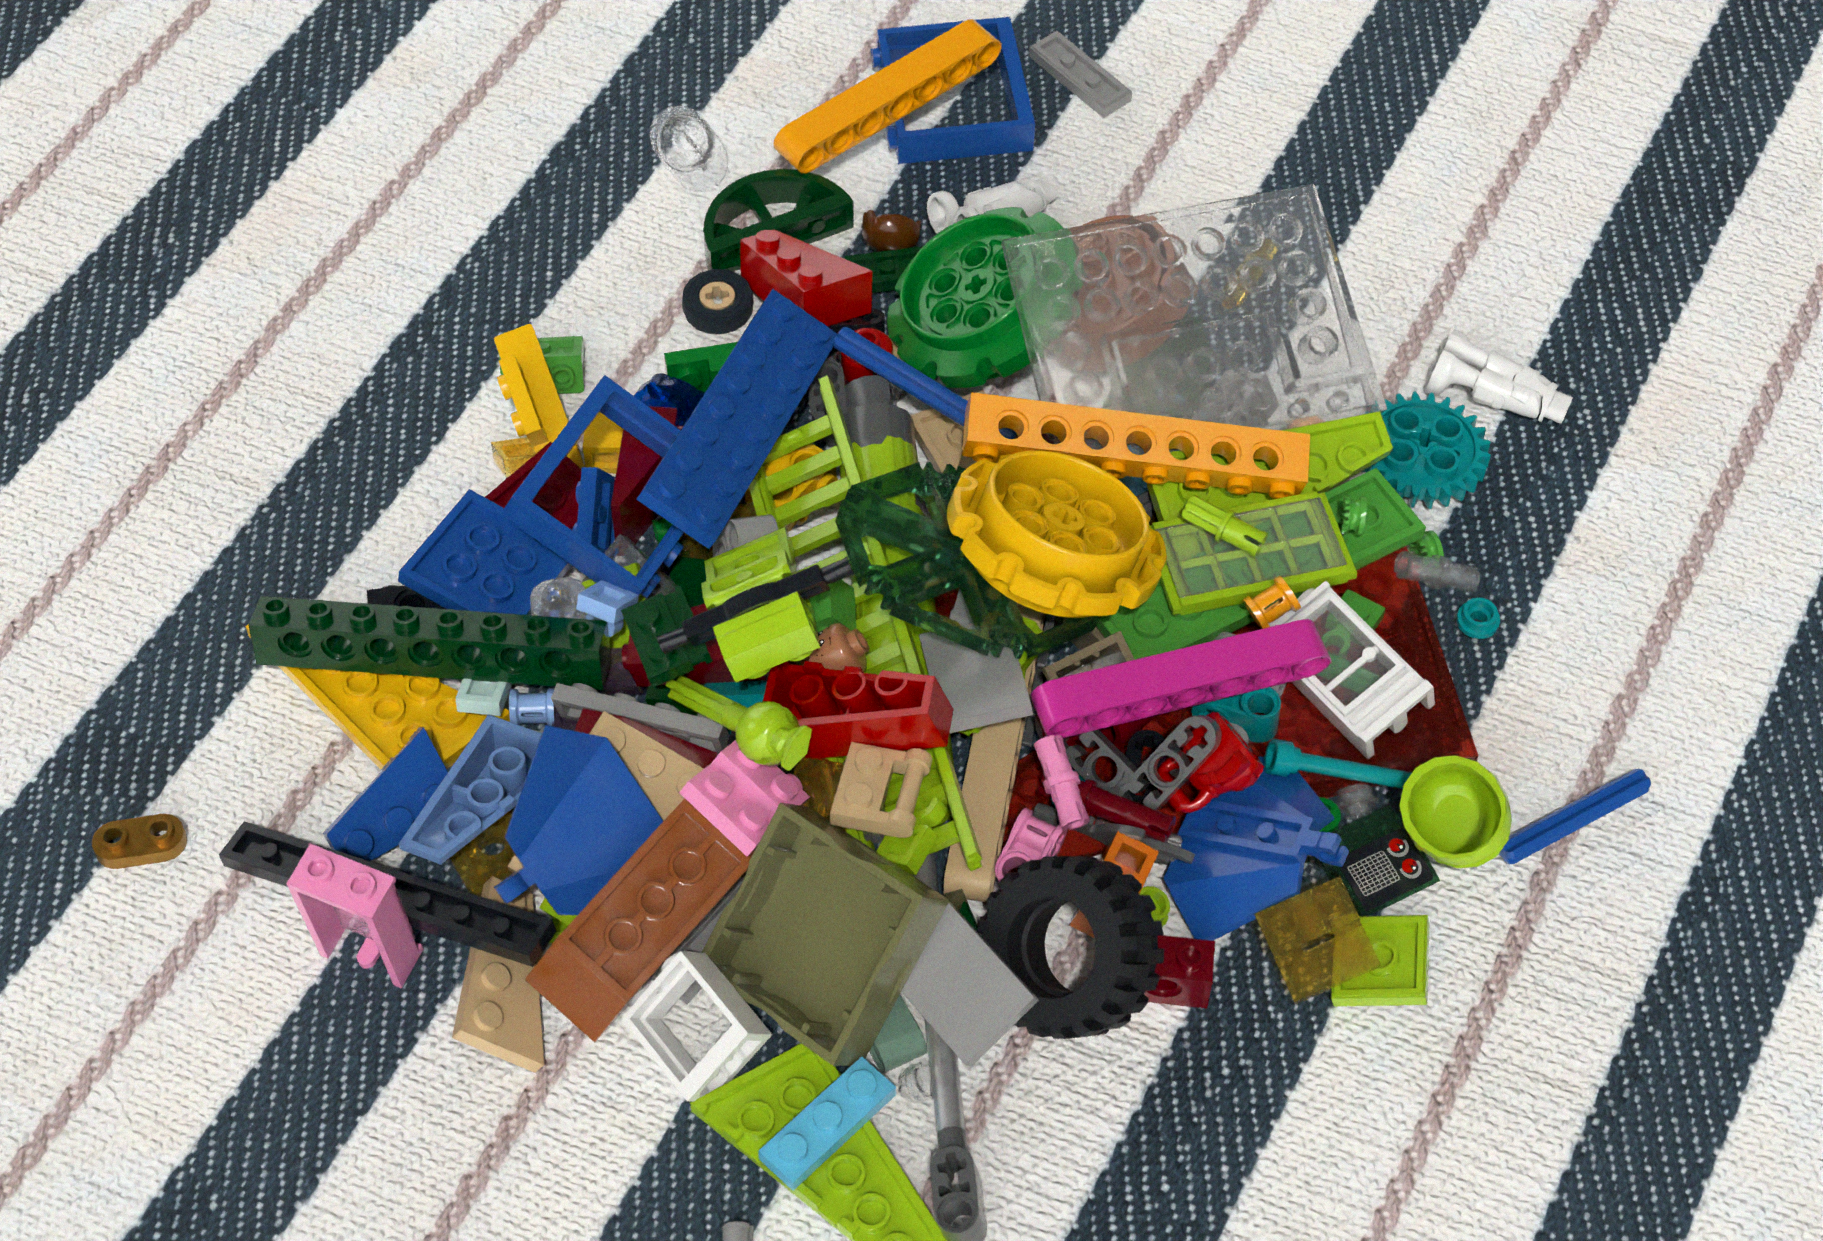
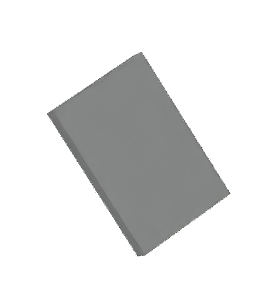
M1006 615L919 634L928 675L936 677L954 709L950 733L1033 715L1030 698Z
M950 901L901 991L961 1061L969 1067H972L1039 1001L1035 994Z

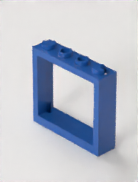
M1010 17L979 19L975 21L1001 42L1002 47L997 60L1011 121L906 131L904 120L901 118L886 127L888 149H895L898 164L1034 150L1035 121ZM964 21L877 29V48L871 49L872 67L881 70Z
M604 375L513 494L501 514L597 583L603 580L635 594H640L647 599L662 578L655 573L659 566L663 563L670 567L684 546L677 542L684 533L682 530L672 524L639 572L634 576L532 502L599 412L662 458L680 432V429Z

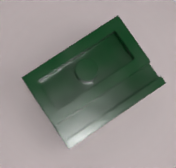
M681 585L674 587L676 591L665 596L660 593L621 610L652 687H656L694 670L693 666L705 661L706 664L713 662L705 643L698 646H693L690 643L667 654H664L660 648L657 636L682 627V621L694 616Z

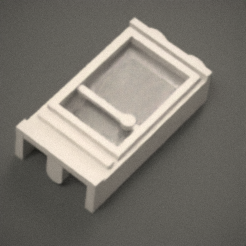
M1325 581L1316 589L1310 588L1299 596L1297 600L1301 605L1300 610L1296 612L1290 610L1269 625L1272 627L1302 619H1310L1314 622L1331 657V663L1322 672L1308 678L1292 681V683L1367 759H1370L1375 754L1373 740L1388 727L1394 733H1398L1407 725V712L1417 703L1421 702L1428 710L1435 705L1434 687L1405 662Z

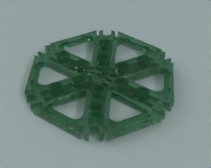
M920 462L851 485V488L848 489L845 499L840 505L835 522L859 588L867 584L864 591L867 596L874 593L883 594L884 597L880 608L883 610L891 609L889 615L986 656L990 650L994 657H1000L1004 646L1013 651L1016 659H1021L1024 650L1027 653L1028 659L1089 633L1097 626L1101 616L1084 618L1060 617L1063 624L1035 634L1025 625L1016 602L997 591L978 573L973 564L960 550L963 539L950 532L947 521L948 503L961 474L966 470L965 468L958 466L957 470H955L951 464H946L942 474L934 470L931 462H926L924 470L920 467ZM906 492L915 493L924 499L932 519L886 499ZM861 537H874L880 543L893 545L914 555L886 566L871 565ZM960 588L975 628L967 629L957 621L941 614L924 611L919 607L918 603Z

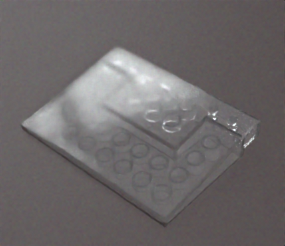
M1315 184L1003 239L1001 242L1039 401L1280 431L1380 411L1382 414L1387 410ZM1047 433L1049 442H1054V444L1061 443L1057 436ZM1084 439L1087 446L1092 449L1099 450L1103 448L1100 442L1095 439ZM1127 444L1128 449L1132 453L1137 455L1145 454L1139 445ZM1169 449L1170 452L1179 451L1178 449Z

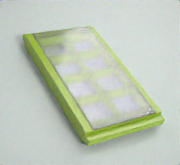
M1317 491L1222 509L1227 513L1230 510L1235 511V517L1268 533L1264 545L1250 537L1246 539L1262 548L1256 558L1224 540L1218 543L1215 541V535L1188 522L1183 517L1154 522L1150 526L1151 529L1158 531L1162 535L1165 543L1167 560L1161 571L1160 581L1173 615L1180 614L1182 616L1242 604V600L1247 596L1254 598L1272 586L1274 579L1279 575L1285 580L1293 593H1298L1310 588L1316 589L1325 581L1330 586L1348 583V580L1356 579L1358 574L1325 492L1317 493Z

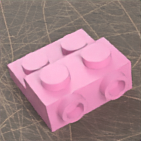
M736 740L720 751L713 762L691 778L679 792L747 857L757 848L780 802L803 806L810 798L803 791L802 783L795 775L785 774L776 765H760L753 760H749L739 750Z

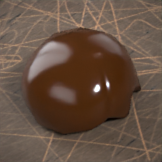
M868 210V212L863 213L862 236L866 244L874 251L912 248L917 244L920 237L921 221L917 220L915 222L912 218L900 214H883L876 217L874 210Z

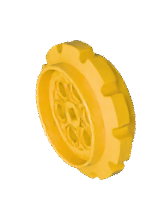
M1033 450L1000 455L997 463L984 459L969 466L961 474L947 506V521L950 532L963 539L960 550L973 564L978 573L992 587L1009 599L1027 608L1053 616L1084 618L1115 615L1120 605L1129 609H1135L1145 603L1154 593L1162 576L1161 571L1167 560L1166 547L1162 535L1150 528L1149 522L1151 518L1134 493L1105 470L1082 459L1062 453Z

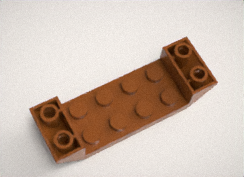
M684 798L556 938L525 978V981L595 1043L627 1008L628 1002L746 873L753 853L747 857Z

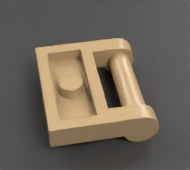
M851 742L831 808L830 825L898 838L910 837L916 823L913 813L923 776L929 774L933 761L930 753L920 748H913L904 752ZM893 772L904 774L895 810H892L890 813L883 812Z

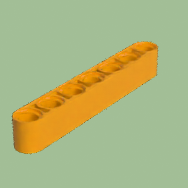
M968 19L784 126L774 139V149L799 172L809 173L990 66L1000 54L1001 42L974 19Z

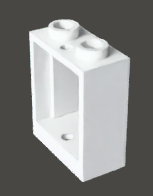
M680 951L670 956L661 967L662 972L650 986L643 988L633 997L632 1006L621 1019L686 1101L694 1102L698 1098L730 1082L773 1034L706 953ZM695 980L732 1024L697 1064L661 1021L663 1016Z

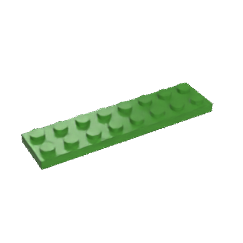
M1377 468L1325 492L1339 529L1340 518H1345L1344 515H1341V512H1345L1341 509L1343 496L1350 495V498L1354 501L1359 500L1360 496L1367 498L1363 535H1357L1354 530H1348L1346 534H1342L1356 570L1424 537L1426 526ZM1306 512L1280 517L1289 540L1315 535ZM1271 520L1255 526V528L1268 533L1264 545L1279 542ZM1249 537L1251 543L1257 546L1263 545L1262 543ZM1226 541L1214 546L1216 554L1240 550ZM1319 544L1293 549L1301 572L1328 568ZM1204 551L1189 559L1205 557L1207 555ZM1283 551L1257 556L1265 580L1276 578L1279 575L1281 577L1292 575ZM1247 558L1220 563L1229 587L1255 582ZM1210 565L1184 570L1192 594L1219 589ZM1160 580L1152 596L1139 607L1129 609L1120 605L1115 615L1090 617L1105 638L1121 631L1135 660L1210 642L1222 632L1231 633L1254 622L1244 603L1182 616L1180 614L1173 615ZM1305 591L1294 593V595L1298 599ZM1278 600L1274 601L1273 603L1265 607V609L1274 604L1275 602H1277Z

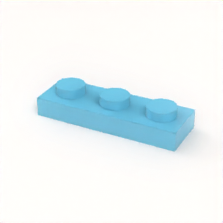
M861 1056L758 1151L759 1160L794 1191L896 1096V1086Z

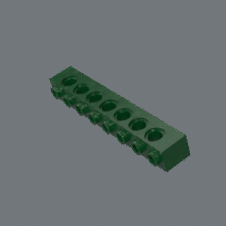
M260 596L248 625L257 665L462 680L464 678L475 681H499L543 686H556L557 683L573 686L574 683H581L594 689L603 690L611 662L608 624L604 620Z

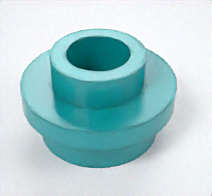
M1480 597L1472 598L1459 608L1456 622L1459 629L1465 635L1475 639H1485L1497 632L1500 625V615L1496 606L1490 600Z

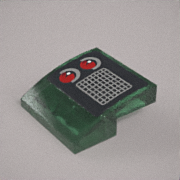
M1390 805L1331 832L1339 834L1342 839L1339 846H1346L1349 850L1343 867L1320 861L1330 882L1338 881L1355 917L1370 916L1440 881L1426 854L1416 848L1404 828L1402 819Z

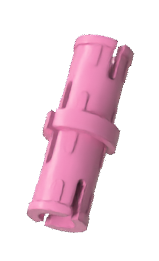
M1057 734L1055 737L1050 735L1039 739L1034 743V748L1046 779L1043 782L1045 792L1051 794L1058 813L1061 829L1063 831L1068 829L1074 830L1088 824L1090 818L1078 787L1080 778L1078 772L1072 769L1062 736Z

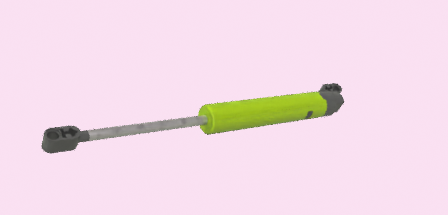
M825 360L808 388L810 411L814 420L827 415L818 379L828 375L836 391L924 674L928 675L919 634L938 630L925 515L922 511V490L914 422L908 411L897 406L891 384L888 380L879 375L863 376L847 383L842 366L836 361ZM833 434L821 439L825 444L836 446ZM843 464L839 466L841 479L846 477ZM853 496L843 500L844 513L856 508ZM862 528L846 535L847 548L866 541ZM872 560L853 568L854 575L850 576L851 584L876 574ZM883 593L855 605L856 620L887 607ZM891 627L865 638L870 649L866 654L897 641L894 628ZM904 661L884 669L907 673ZM949 734L947 747L954 766L951 734ZM937 767L930 770L926 776H923L919 793L941 784ZM903 780L890 786L883 808L897 803ZM948 804L945 805L947 812L943 820L931 829L937 828L952 819ZM935 853L927 855L917 875L912 876L939 893ZM925 1020L939 1148L930 1164L935 1218L943 1237L947 1241H984L987 1234L983 1187L977 1167L971 1154L968 1152L958 1057ZM957 1172L961 1191H954L951 1184L954 1181V1173ZM969 1215L972 1217L969 1223L961 1228L951 1227L952 1222L959 1216Z

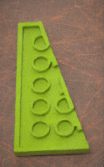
M1380 411L1281 430L1310 434L1308 483L1300 494L1317 491V493L1327 492L1389 456L1393 449ZM1180 450L1170 452L1171 455L1176 459H1187L1185 454ZM1211 454L1216 463L1229 465L1224 456ZM1253 459L1256 466L1260 469L1270 470L1269 465L1265 461ZM1168 481L1164 484L1146 483L1158 522L1182 517L1184 506L1192 496H1197L1220 509L1274 499L1268 493L1251 492L1238 495L1228 492L1227 488L1210 486L1207 489L1197 490L1186 487L1185 483ZM1267 520L1252 522L1248 524L1255 527ZM1198 533L1172 538L1180 561L1187 560L1205 551ZM1209 533L1213 546L1224 542V540H1221L1218 543L1215 541V535Z
M802 1043L690 1103L692 1113L849 1240L947 1241L943 1237L935 1219L870 1120L794 1191L759 1160L758 1151L841 1076L835 1066L828 1063Z

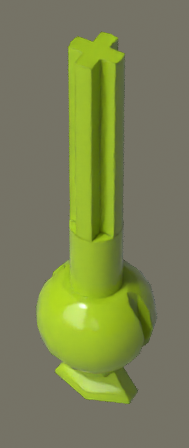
M683 675L677 677L676 681L672 679L666 682L665 686L671 689L668 694L671 700L735 732L738 748L749 760L766 766L781 764V767L790 771L807 754L812 729L805 725L799 726L796 716L780 703L762 701L747 708Z

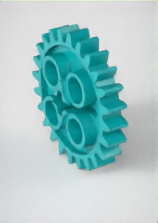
M1413 391L1409 401H1406L1398 393L1396 394L1394 405L1388 400L1382 399L1380 409L1374 407L1369 409V413L1381 412L1393 449L1389 456L1361 472H1368L1377 468L1401 498L1404 496L1409 498L1410 507L1412 508L1416 506L1418 499L1424 500L1428 509H1432L1435 499H1439L1445 507H1448L1451 495L1457 500L1463 501L1466 490L1474 493L1478 481L1483 482L1491 454L1488 453L1491 443L1490 440L1484 439L1486 428L1475 427L1476 415L1463 416L1464 405L1452 409L1449 407V397L1445 398L1441 403L1435 402L1434 393L1431 392L1426 400H1421L1418 393Z

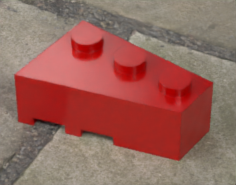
M775 229L763 230L754 236L740 239L741 276L748 281L751 290L761 299L765 300L771 290L774 289L826 326L871 313L872 270Z

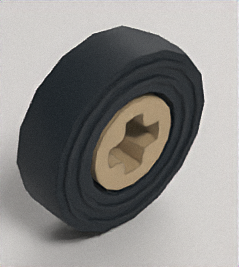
M711 269L700 272L688 281L683 289L682 309L687 321L695 329L708 334H726L736 331L745 325L752 315L753 293L748 281L740 274L727 269ZM717 297H719V299L722 300V303L715 304L714 300L717 299Z

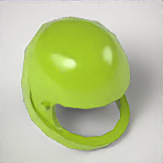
M1456 755L1432 758L1416 767L1403 785L1399 806L1404 828L1416 848L1434 858L1437 863L1455 868L1479 867L1496 858L1509 840L1512 816L1508 796L1497 776L1477 761Z

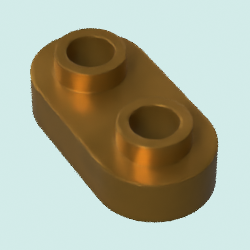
M156 814L111 821L102 825L92 838V848L100 864L110 869L170 861L178 857L184 851L187 844V835L181 821L170 814ZM159 831H167L162 836H154ZM121 837L118 842L109 843L111 840Z

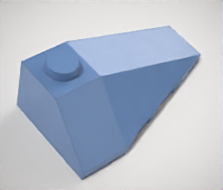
M488 714L400 841V850L442 864L515 807L542 733Z

